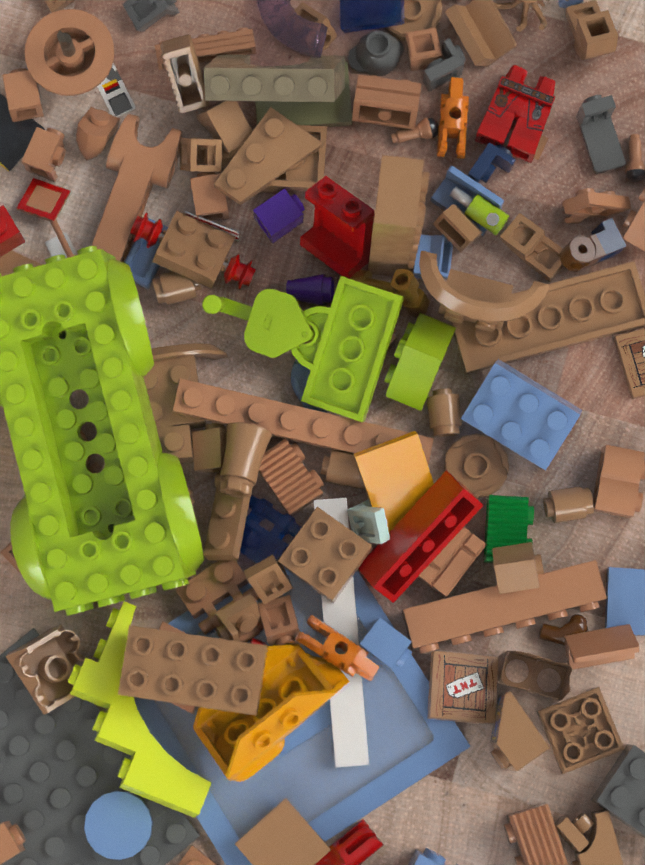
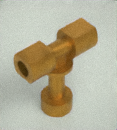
M360 269L350 278L405 296L402 305L408 314L413 317H418L420 313L425 315L430 301L424 291L418 288L419 283L414 274L407 269L395 270L391 282L372 278L371 271Z

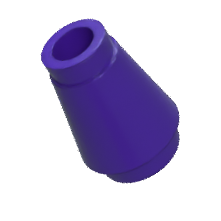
M325 274L287 280L286 293L293 295L297 301L325 306L326 303H332L334 279L333 277H326Z

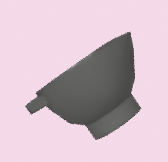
M371 31L361 37L358 44L350 49L348 62L350 67L358 73L384 76L393 71L398 65L404 52V45L391 34L383 31Z

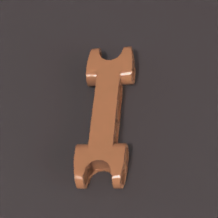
M128 114L114 137L107 157L106 168L118 172L91 245L96 246L97 250L102 249L121 262H125L135 236L130 234L137 216L142 217L153 185L168 188L172 181L180 155V138L183 137V131L172 128L158 146H144L137 140L140 117L133 114Z

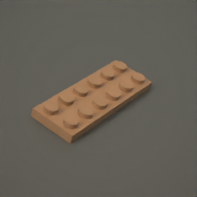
M635 261L548 284L550 286L545 298L534 310L523 317L504 321L501 330L495 329L493 332L476 328V323L463 320L462 323L450 321L451 326L456 327L454 337L465 375L492 368L498 359L507 364L644 327L645 293ZM528 290L511 294L510 301L522 296Z

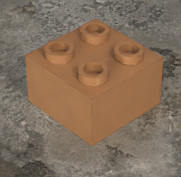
M317 506L279 558L278 563L334 603L371 552L372 545Z

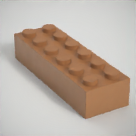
M382 155L368 271H371L372 274L393 277L397 269H414L424 223L426 207L424 203L430 172L423 171L424 160Z

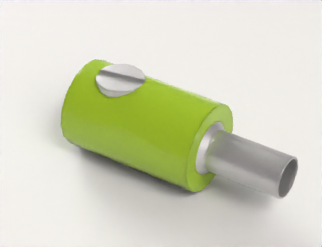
M455 187L450 194L453 199L467 208L464 213L495 236L510 217L479 194L472 198L458 187Z

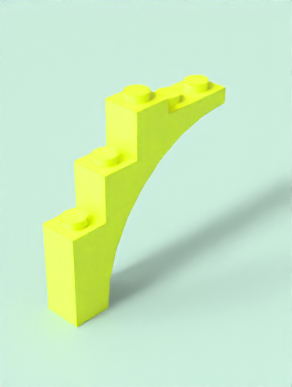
M124 601L120 609L113 608L106 624L107 627L111 628L107 640L100 639L93 657L99 659L98 662L85 658L82 666L75 664L67 682L73 685L70 694L107 709L106 713L99 711L92 730L97 731V735L94 741L131 755V759L124 758L117 777L122 779L119 788L195 818L200 814L212 782L187 770L171 757L149 732L136 707L134 697L118 695L129 625H131L136 609L135 605Z

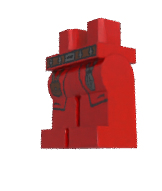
M512 65L506 77H501L488 110L477 131L475 142L485 146L489 142L494 146H504L512 123L515 121L517 123L508 142L507 149L512 153V156L532 163L555 100L553 94L556 81L540 76L534 89L524 85L528 71L522 67Z

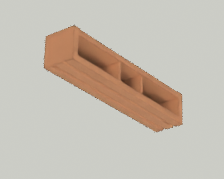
M246 27L239 28L235 32L220 31L217 35L211 36L201 34L198 38L192 39L199 63L210 62L218 55L256 54L253 30ZM162 41L155 45L159 70L165 69L160 47Z

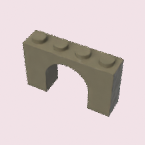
M218 55L204 67L205 101L335 102L345 88V56L313 55L307 62L302 64L258 66L250 64V55Z

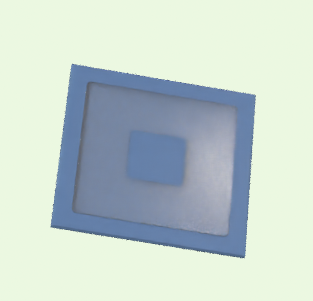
M287 548L274 555L277 561ZM286 570L293 589L280 597L290 595L300 632L306 633L321 644H324L325 636L313 630L307 623L311 615L323 622L321 594ZM356 571L353 575L360 644L379 617L392 627L393 625L359 572ZM248 583L239 590L243 594L252 586ZM230 595L214 607L216 610H219L234 599ZM260 598L256 600L257 604L262 602ZM188 610L168 623L187 634L219 638L216 632L217 628L205 635L198 626V623L209 617L206 612L194 619ZM263 629L254 639L261 640L269 646L265 630ZM300 645L306 653L316 657H321L313 651H311L310 649H308L307 647H305L304 645ZM369 653L366 656L379 666V670L371 681L362 677L369 765L335 767L330 700H328L285 738L284 748L277 757L249 779L241 782L233 780L230 782L193 729L199 707H197L194 714H191L169 702L134 697V700L149 732L163 749L187 770L212 782L200 814L196 817L226 865H252L235 843L285 798L289 800L322 840L326 842L471 747L455 721L427 719L429 681L412 655L409 656L401 668L395 664L391 670Z

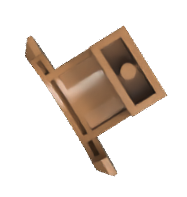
M421 251L419 267L421 277L427 290L440 303L438 313L443 314L444 319L451 322L462 323L463 320L476 323L475 327L484 331L493 332L495 329L501 330L504 321L523 317L534 310L545 298L550 286L542 282L533 281L532 286L525 294L510 301L513 285L450 269L447 281L445 282L438 269L437 254L427 251Z
M203 343L152 348L154 366L144 376V381L156 428L188 424L191 429L205 427L206 420L172 412L178 380L181 378L199 383L195 357L217 360L228 358V354L215 345Z

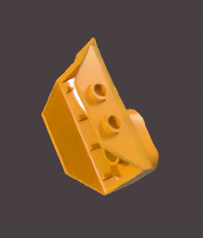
M299 644L267 646L268 650L258 716L199 707L193 729L230 782L232 780L236 782L245 781L277 757L284 748L285 738L350 682L339 668L324 658L306 653Z

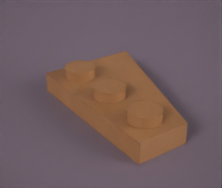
M270 107L218 177L214 187L239 205H242L272 184V181L283 173L299 165L300 161L323 148V143Z

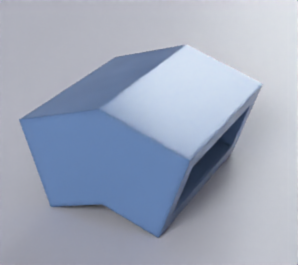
M421 234L413 269L415 278L422 279L419 267L421 251L437 254L438 269L443 279L448 278L453 244L444 235Z

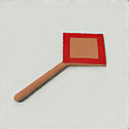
M33 178L19 202L17 210L50 221L67 258L74 256L56 220L71 191Z

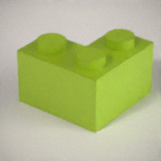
M422 313L419 314L415 324L409 322L394 354V357L399 358L397 366L391 364L384 382L389 384L385 396L421 411L456 327Z

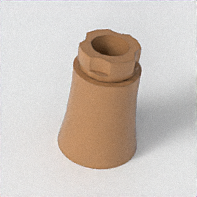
M242 422L227 424L226 446L220 474L222 480L219 490L221 492L238 498L251 497L265 450L272 437L270 431Z

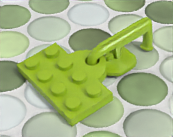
M340 276L331 307L316 306L302 312L297 299L293 295L276 289H265L259 292L254 300L253 307L216 295L206 296L202 301V307L208 314H215L220 311L248 321L244 340L247 347L256 353L276 358L291 350L299 364L311 370L301 402L359 422H365L405 296Z

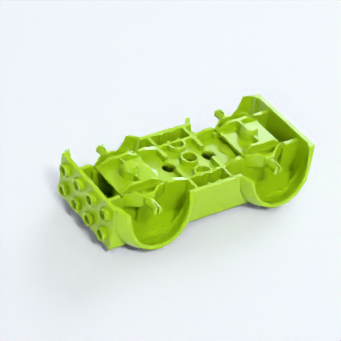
M96 246L81 248L77 250L78 255L65 258V255H56L45 259L46 264L33 267V264H24L13 268L14 273L2 276L0 273V406L4 409L25 495L17 503L12 513L10 522L11 544L18 569L25 582L35 593L52 600L55 612L65 610L66 616L94 609L93 602L96 601L98 607L125 601L124 594L130 593L131 599L156 593L157 585L162 584L163 591L189 584L188 577L195 576L196 570L204 561L200 535L179 458L162 451L144 381V376L154 366V360L132 271L128 264L116 260L113 255L102 249L97 250ZM79 389L84 390L89 397L88 404L82 409L74 408L70 402L71 394ZM86 422H92L97 429V434L91 441L84 440L80 433L81 427ZM92 454H99L105 460V467L99 473H92L87 468V459Z

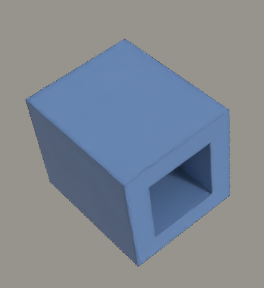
M380 617L359 644L360 647L368 651L370 655L390 670L395 664L401 668L412 653L408 649L412 641Z

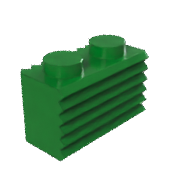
M489 495L487 497L485 543L487 545L484 548L483 563L494 564L492 548L529 542L533 544V539L527 538L528 525H533L534 506L528 505L529 497Z

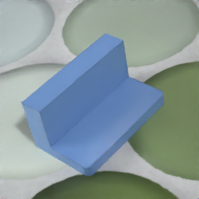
M453 166L449 167L445 179L430 200L444 211L452 204H456L465 213L467 208L450 196L452 190L458 187L472 198H475L477 194L481 195L499 209H502L504 203L502 198ZM472 220L483 232L481 235L484 236L487 229Z

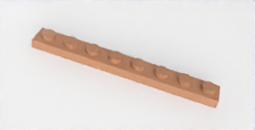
M181 378L178 380L172 407L173 413L224 425L231 422L253 424L270 431L272 436L351 454L409 433ZM418 435L427 464L429 465L434 438Z

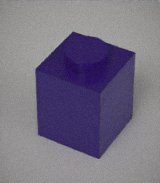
M284 188L255 208L253 214L255 221L273 244L303 223L302 212L305 208L295 194L290 196Z

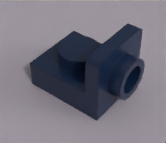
M489 142L467 176L478 183L481 180L487 183L496 170V166L509 173L516 160L507 148L501 145L494 146Z

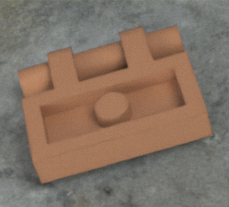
M218 560L188 580L189 584L175 589L194 619L205 612L209 616L198 623V626L205 635L213 629L220 627L216 616L217 612L249 594L255 600L259 599L253 587L243 594L239 590L248 584L249 581L236 560ZM230 595L234 600L216 610L215 605Z

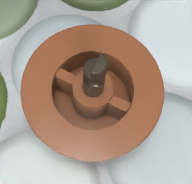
M77 9L59 10L43 17L32 28L25 44V62L33 79L47 91L62 96L80 95L96 88L105 80L114 61V43L107 27L94 15Z

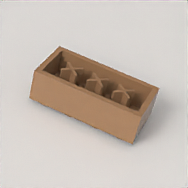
M129 625L118 695L258 716L268 647L266 645Z

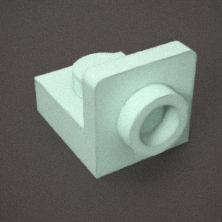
M368 499L347 509L351 531L368 543L382 544L390 540L384 508L371 507Z

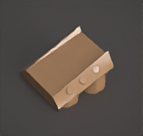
M62 624L48 629L6 655V658L44 715L75 697L70 694L73 685L67 682L75 664L82 666L85 660L78 650L80 641L76 633L71 630H65Z

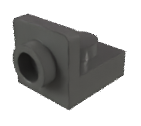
M127 0L123 3L136 30L144 32L165 15L175 16L179 13L175 5L177 0Z
M450 38L444 40L442 46V53L446 60L439 58L431 62L426 67L427 70L424 71L423 83L429 92L449 82L451 77L457 78L463 73L464 62H466L464 53L459 45H453Z

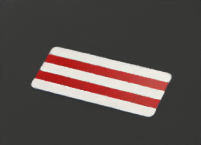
M185 211L186 215L197 219L195 214ZM198 217L197 220L234 236V240L239 241L238 231Z

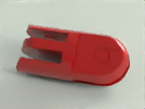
M362 819L329 846L331 850L315 865H361L383 847V843L376 837L375 832L369 828L368 823Z

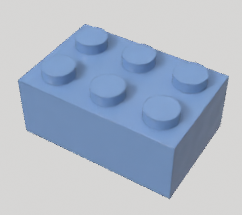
M498 359L461 419L546 471L580 417L582 409Z

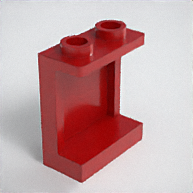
M324 176L305 191V199L315 205L313 227L300 237V246L341 276L351 278L369 263L375 210L329 177Z

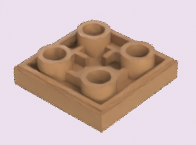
M600 687L536 711L561 774L568 773L625 750Z
M287 798L281 801L235 843L252 865H315L331 850Z

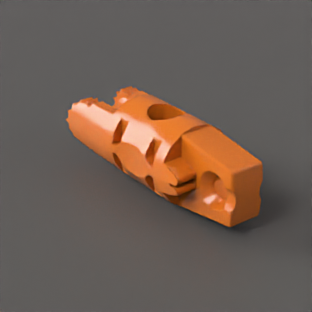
M451 77L448 94H441L437 156L444 157L447 152V138H457V158H465L469 96H463V78Z
M311 615L307 620L308 625L327 638L325 643L321 644L303 632H299L295 638L296 641L351 677L357 673L368 681L374 678L379 670V666L366 657L369 653L368 651L338 633L315 616ZM335 648H341L344 654H338Z

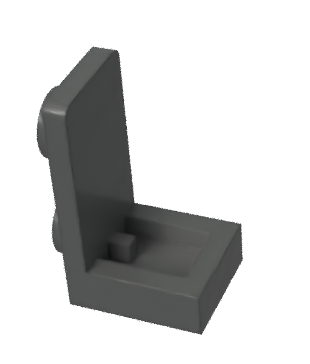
M594 95L585 99L576 115L595 174L624 167L626 163L611 119L616 108L612 95L603 98L602 95Z

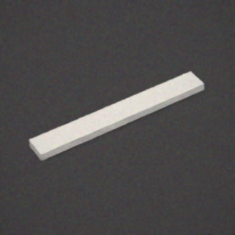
M347 498L314 500V510L318 506L349 529ZM352 577L334 603L321 595L323 622L359 645L354 580ZM335 648L338 654H344L341 648ZM343 672L350 682L330 699L335 767L369 765L362 676L355 673L351 677Z

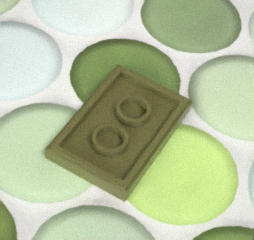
M348 61L345 62V88L335 102L255 101L257 125L271 107L296 125L352 126Z

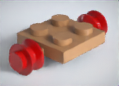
M176 211L167 231L163 230V233H161L163 229L162 219H158L153 223L148 220L147 212L143 218L137 216L130 234L135 235L133 242L142 238L146 240L148 249L156 245L157 241L160 243L152 262L211 289L219 272H223L226 269L223 275L226 284L231 280H235L238 282L239 290L242 284L249 287L256 271L255 268L251 267L253 260L244 264L240 262V254H237L230 259L229 264L227 263L229 259L226 257L235 239L234 236L179 211Z

